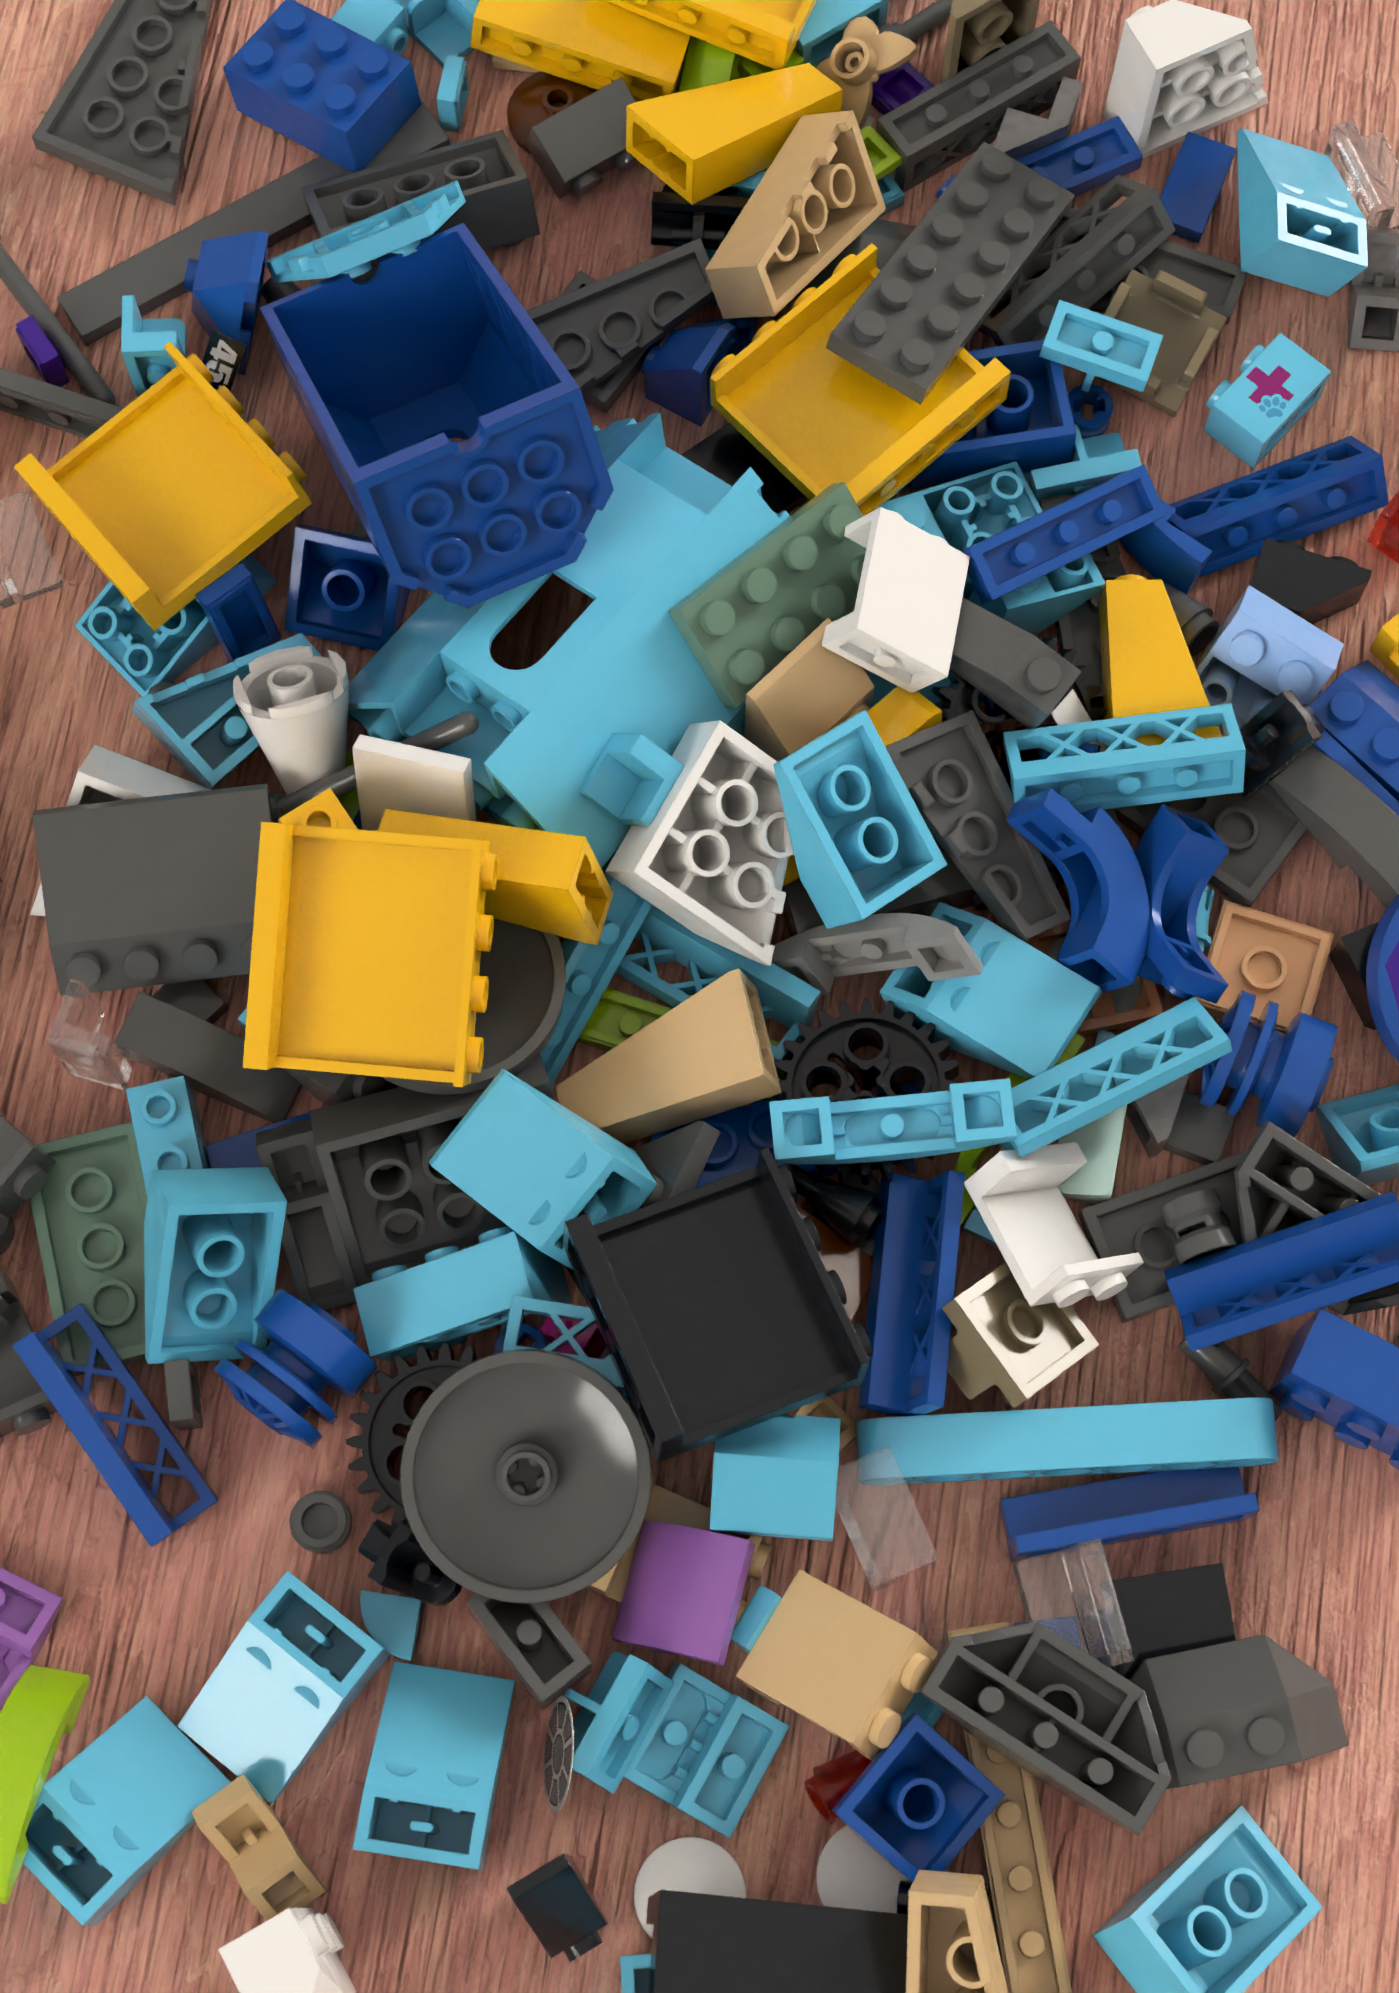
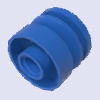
M1241 990L1234 1004L1218 1022L1220 1028L1231 1041L1232 1052L1202 1066V1087L1198 1103L1213 1108L1224 1085L1232 1089L1225 1110L1226 1114L1235 1117L1249 1095L1259 1098L1256 1112L1257 1126L1262 1127L1265 1121H1270L1295 1137L1308 1112L1315 1110L1327 1084L1334 1060L1330 1055L1336 1038L1337 1026L1299 1011L1286 1032H1279L1275 1030L1279 1004L1269 1000L1257 1023L1250 1021L1256 995Z
M278 1289L254 1319L261 1331L271 1341L269 1345L262 1350L252 1343L238 1339L233 1344V1347L252 1364L248 1371L245 1373L225 1358H222L213 1370L225 1381L233 1393L234 1399L279 1435L301 1441L313 1449L322 1438V1435L303 1419L306 1413L310 1410L327 1423L333 1424L338 1417L321 1394L327 1387H330L340 1394L354 1398L378 1366L355 1344L358 1340L357 1337L329 1313L312 1302L307 1306L285 1290Z

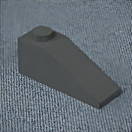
M962 598L950 669L1028 729L1036 728L1051 714L1082 671L1036 636Z

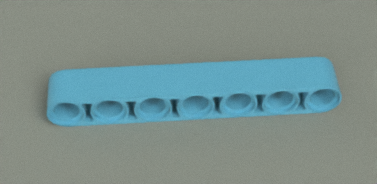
M1260 1397L864 1419L855 1423L859 1484L871 1486L1248 1467L1279 1462L1273 1400Z

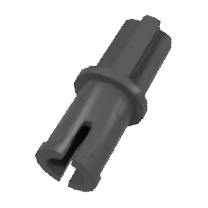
M1185 1338L1178 1345L1179 1349L1212 1382L1214 1386L1211 1390L1215 1394L1222 1391L1228 1399L1270 1398L1274 1404L1275 1421L1281 1416L1282 1409L1279 1407V1403L1248 1371L1247 1367L1251 1362L1247 1358L1241 1360L1224 1342L1193 1352L1190 1351Z

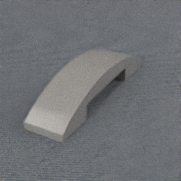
M910 913L871 914L864 920L827 929L824 924L806 930L774 945L775 948L771 961L820 990V996L829 995L835 977L918 966L928 981L980 975L983 968L982 963L957 926L931 916Z

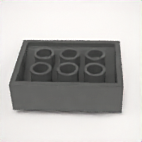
M267 784L34 810L33 822L48 939L60 996L250 974L261 822L274 823Z
M539 1053L530 1064L514 1076L554 1100L543 1060ZM399 1086L309 1111L316 1151L358 1287L373 1282L371 1275L380 1269L395 1265H405L409 1269L426 1263L425 1255L431 1251L449 1246H458L460 1250L479 1244V1235L496 1228L509 1227L429 1164V1160L485 1089L465 1094L438 1095L416 1092Z

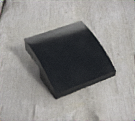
M1222 1563L1105 1581L1099 1584L1110 1640V1647L1107 1649L1111 1669L1128 1680L1132 1677L1143 1659L1236 1640Z

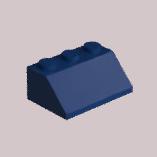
M1367 659L1343 672L1310 706L1323 724L1324 730L1399 802V686Z

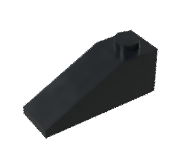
M563 1853L506 1888L551 1958L564 1951L569 1962L603 1943L597 1931L608 1925V1922L572 1856Z

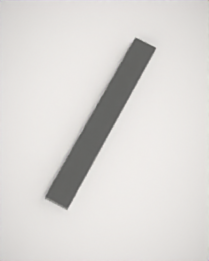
M422 101L420 107L364 169L450 145V139ZM319 156L57 296L60 307L85 346L122 327L123 295H134L140 314L143 316L186 293L187 291L183 290L188 259L199 260L202 241L262 231L269 233L267 247L269 248L312 225L303 197L302 187L344 176L352 172L323 156Z

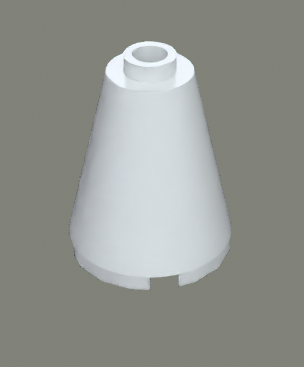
M311 646L278 649L257 657L248 663L250 673L242 681L238 674L233 680L235 702L287 795L346 768L349 673L346 661L337 652L328 649L329 658L313 656Z

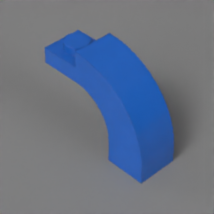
M1052 788L1014 803L1006 822L1052 861L1062 875L1068 889L1071 903V921L1056 961L1100 987L1101 994L1133 984L1146 953L1150 929V909L1143 873L1129 841L1115 821L1100 806L1080 813L1072 806L1069 800L1059 795Z
M1162 804L1134 852L1145 880L1150 909L1149 939L1137 976L1163 985L1168 991L1182 999L1189 1000L1194 995L1216 1004L1228 987V983L1199 947L1196 936V916L1204 889L1230 849L1206 821Z

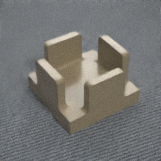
M1132 269L1125 283L1121 282L1104 315L1163 335L1143 392L1100 377L1097 378L1175 417L1228 317L1204 305L1208 295L1205 291L1163 270H1159L1155 279H1151Z
M1006 1262L942 1307L957 1329V1335L950 1339L947 1371L968 1399L975 1398L992 1385L998 1386L1005 1395L1001 1402L1007 1411L1029 1399L1099 1345L1071 1305L1059 1308L1056 1302L1030 1307Z

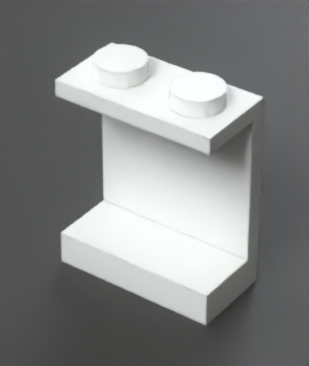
M879 507L845 527L844 536L865 547L866 553L854 611L826 625L822 646L900 688L914 693L948 677L970 556L950 546L943 538L930 535L907 522L899 513Z
M1077 1142L1045 1145L1021 1158L1015 1149L999 1151L964 1182L969 1195L1030 1307L1056 1302L1059 1308H1063L1080 1301L1084 1297L1093 1295L1097 1301L1108 1299L1125 1289L1128 1285L1126 1277L1144 1263L1139 1252L1098 1259L1058 1188L1059 1185L1088 1162Z

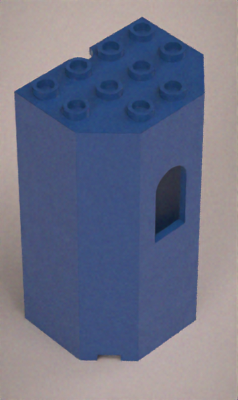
M461 223L421 240L420 244L415 248L418 251L403 257V253H389L377 258L378 269L367 280L358 281L353 278L351 279L349 274H339L260 307V310L296 398L393 583L415 591L420 587L443 595L445 601L469 608L576 562L587 542L584 534L597 509L603 511L614 488L580 387L467 226ZM450 438H461L466 441L455 442L450 440Z

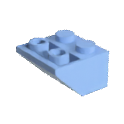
M1249 585L1219 627L1195 668L1210 706L1232 703L1238 726L1244 723L1246 724L1284 691L1292 690L1301 705H1310L1335 671L1343 643Z

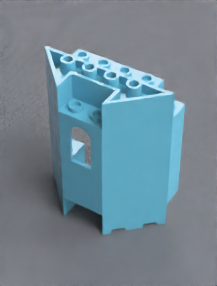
M660 412L650 414L641 423H637L634 418L614 421L605 430H600L597 425L593 426L614 490L603 511L597 509L584 534L587 542L576 562L469 608L445 601L443 595L433 592L349 682L348 717L365 727L370 737L399 743L462 712H472L475 714L479 721V726L475 733L437 750L471 759L475 811L481 812L483 809L490 817L498 821L500 825L584 836L601 869L616 853L632 825L619 823L581 794L580 789L613 733H641L670 756H672L687 728L692 723L721 720L744 737L746 701L737 708H726L668 610L790 517L786 510L781 511L779 514L775 513L763 500L761 486L764 483L751 467L731 486L668 448L665 443ZM552 574H555L594 599L549 651L533 666L521 670H511L498 665L492 659L490 648L496 635Z

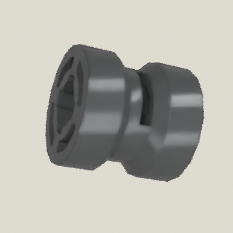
M1214 1188L1186 1194L1167 1202L1160 1208L1165 1225L1174 1229L1177 1238L1174 1250L1180 1265L1237 1245L1231 1228L1224 1226L1219 1213L1223 1206L1218 1192Z

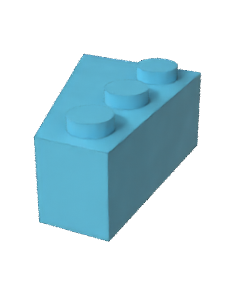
M299 633L237 658L235 661L219 668L185 679L184 682L138 698L134 701L131 711L198 785L213 790L261 748L235 702L233 680L237 674L242 681L250 673L248 663L257 657L278 649L311 646L313 656L322 657V655L302 633Z
M501 1227L479 1235V1244L460 1250L458 1246H449L431 1251L425 1255L426 1263L407 1269L405 1265H395L380 1269L371 1275L373 1282L353 1288L370 1357L395 1362L394 1357L398 1355L405 1359L417 1356V1348L420 1346L426 1347L429 1352L440 1350L442 1343H448L452 1346L467 1342L466 1336L500 1324L503 1331L507 1328L513 1295L573 1305L562 1263L539 1251L510 1227ZM524 1312L523 1316L529 1315L531 1313Z

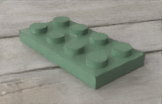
M845 482L831 484L668 610L726 708H737L746 701V694L827 618L834 622L854 611L866 548L844 536L845 527L863 517Z
M123 1123L37 1144L40 1149L56 1161L47 1173V1180L37 1194L30 1198L53 1322L79 1303H83L125 1364L144 1360V1220L147 1194L133 1123ZM76 1322L56 1336L59 1354L64 1362L87 1365L91 1339L79 1322ZM99 1352L96 1367L110 1368ZM70 1370L74 1377L85 1374L84 1372Z

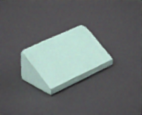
M1127 1105L1058 1139L1057 1144L1077 1142L1088 1161L1058 1186L1064 1198L1098 1204L1111 1198Z

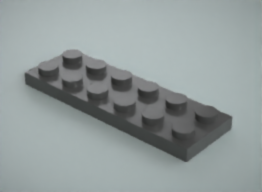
M983 142L831 332L826 348L921 405L1069 210L1075 194L988 143Z

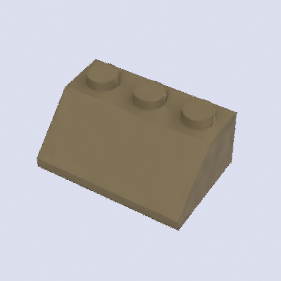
M953 0L949 16L941 82L1035 29L1040 0Z

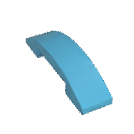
M1010 1078L955 1083L949 1085V1091L837 1102H830L829 1096L769 1102L776 1163L849 1164L892 1161L961 1152L1017 1139Z

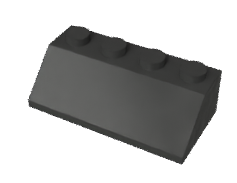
M503 130L301 188L317 239L456 180L460 185L466 202L433 235L464 223L484 251L498 246H515L522 243L525 238L540 234L529 178ZM378 259L370 261L373 267L371 270L353 279L364 281L371 278L378 269Z

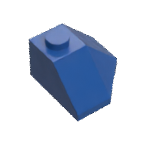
M262 231L202 241L199 260L188 259L183 286L184 291L192 292V313L209 337L212 330L246 344L237 371L238 374L243 375L246 374L262 294L261 291L265 279V261L267 258L269 233Z
M756 317L721 318L673 329L663 345H654L644 360L641 372L645 375L646 398L701 427L714 408L711 405L710 377L712 371L724 357L729 354L736 356L752 343L755 335Z

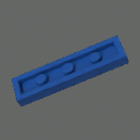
M1348 436L1169 504L1176 509L1170 524L1212 550L1199 576L1200 578L1257 556L1265 538L1273 541L1288 540L1294 542L1389 505L1383 457L1358 439Z
M1143 464L961 550V552L970 556L967 573L981 604H985L1166 516V513Z
M947 1170L930 1181L893 1173V1182L888 1183L884 1177L881 1178L878 1207L884 1209V1213L876 1228L866 1334L872 1347L873 1356L869 1359L870 1363L863 1383L860 1384L858 1408L895 1416H918L944 1407L952 1322L942 1307L954 1299L965 1173Z
M1394 1191L1164 1270L1166 1282L1181 1317L1184 1336L1190 1351L1193 1352L1399 1282V1202Z
M79 1303L41 1331H32L12 1345L151 1547L160 1543L219 1501V1498L83 1303ZM76 1322H79L91 1339L87 1365L64 1362L50 1340ZM99 1352L111 1369L96 1367ZM70 1370L85 1373L83 1388ZM94 1374L118 1378L126 1390L121 1415L98 1411L90 1400ZM133 1401L145 1419L130 1416ZM105 1420L120 1422L117 1437ZM128 1424L152 1427L160 1439L156 1464L134 1461L124 1449ZM167 1451L179 1468L164 1466ZM140 1470L154 1472L152 1486L149 1485ZM163 1473L186 1477L200 1497L199 1500L173 1518L158 1498Z
M1239 1467L1157 1471L1010 1497L999 1501L1011 1562L1244 1521L1259 1512L1256 1493L1245 1494Z

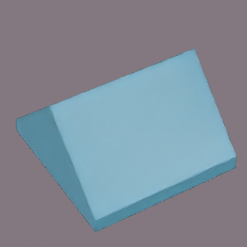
M1399 1084L1317 1105V1115L1335 1165L1365 1185L1399 1177Z
M782 1414L715 1440L710 1531L833 1541L841 1418L795 1415L793 1418L788 1414Z

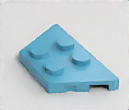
M456 180L265 262L274 283L324 279L338 274H349L352 279L371 270L373 267L370 261L385 254L403 253L404 257L418 251L415 248L420 244L421 239L433 235L466 201Z

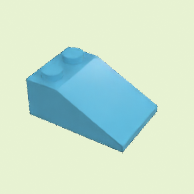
M866 710L855 714L773 764L799 878L827 929L864 920L948 865Z
M268 1167L151 1170L144 1220L145 1359L148 1364H160L181 1359H189L190 1362L221 1360L222 1358L227 1360L245 1359L233 1347V1344L238 1339L252 1343L262 1350L266 1348L267 1336L261 1331L254 1319L274 1295L287 1200Z
M1241 1805L1130 1897L1092 1936L1136 1993H1243L1323 1907Z

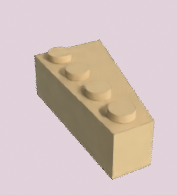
M853 110L801 116L705 268L723 319L775 316L886 210Z
M918 1870L909 1889L906 1993H1008L983 1875Z

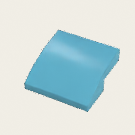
M674 1661L666 1676L675 1683L628 1767L624 1778L730 1838L790 1726L740 1696L729 1693L683 1664Z

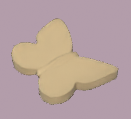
M856 17L846 26L843 38L833 48L831 56L823 60L816 69L843 89L841 110H853L859 128L863 129L872 103L873 83L878 81L880 74L888 73L911 60L919 52V47L912 40L894 32L884 31L879 34V29L872 20L867 17Z

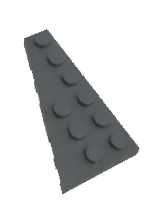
M114 0L34 132L32 139L36 149L175 206L213 0Z

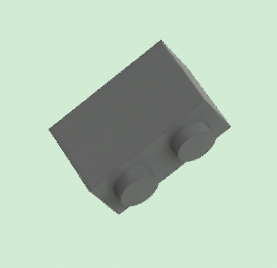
M622 78L617 79L531 128L526 145L558 199L574 191L576 196H581L598 186L603 180L601 175L618 166L620 171H625L639 163L637 159L626 151V106L636 101Z
M476 1594L467 1601L469 1614L542 1711L556 1701L558 1697L562 1696L567 1688L571 1689L591 1673L592 1662L546 1602L512 1603L484 1597L480 1594Z

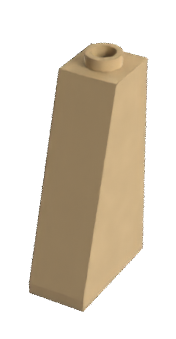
M739 968L727 972L555 1086L559 1104L623 1144L782 1093L757 987Z

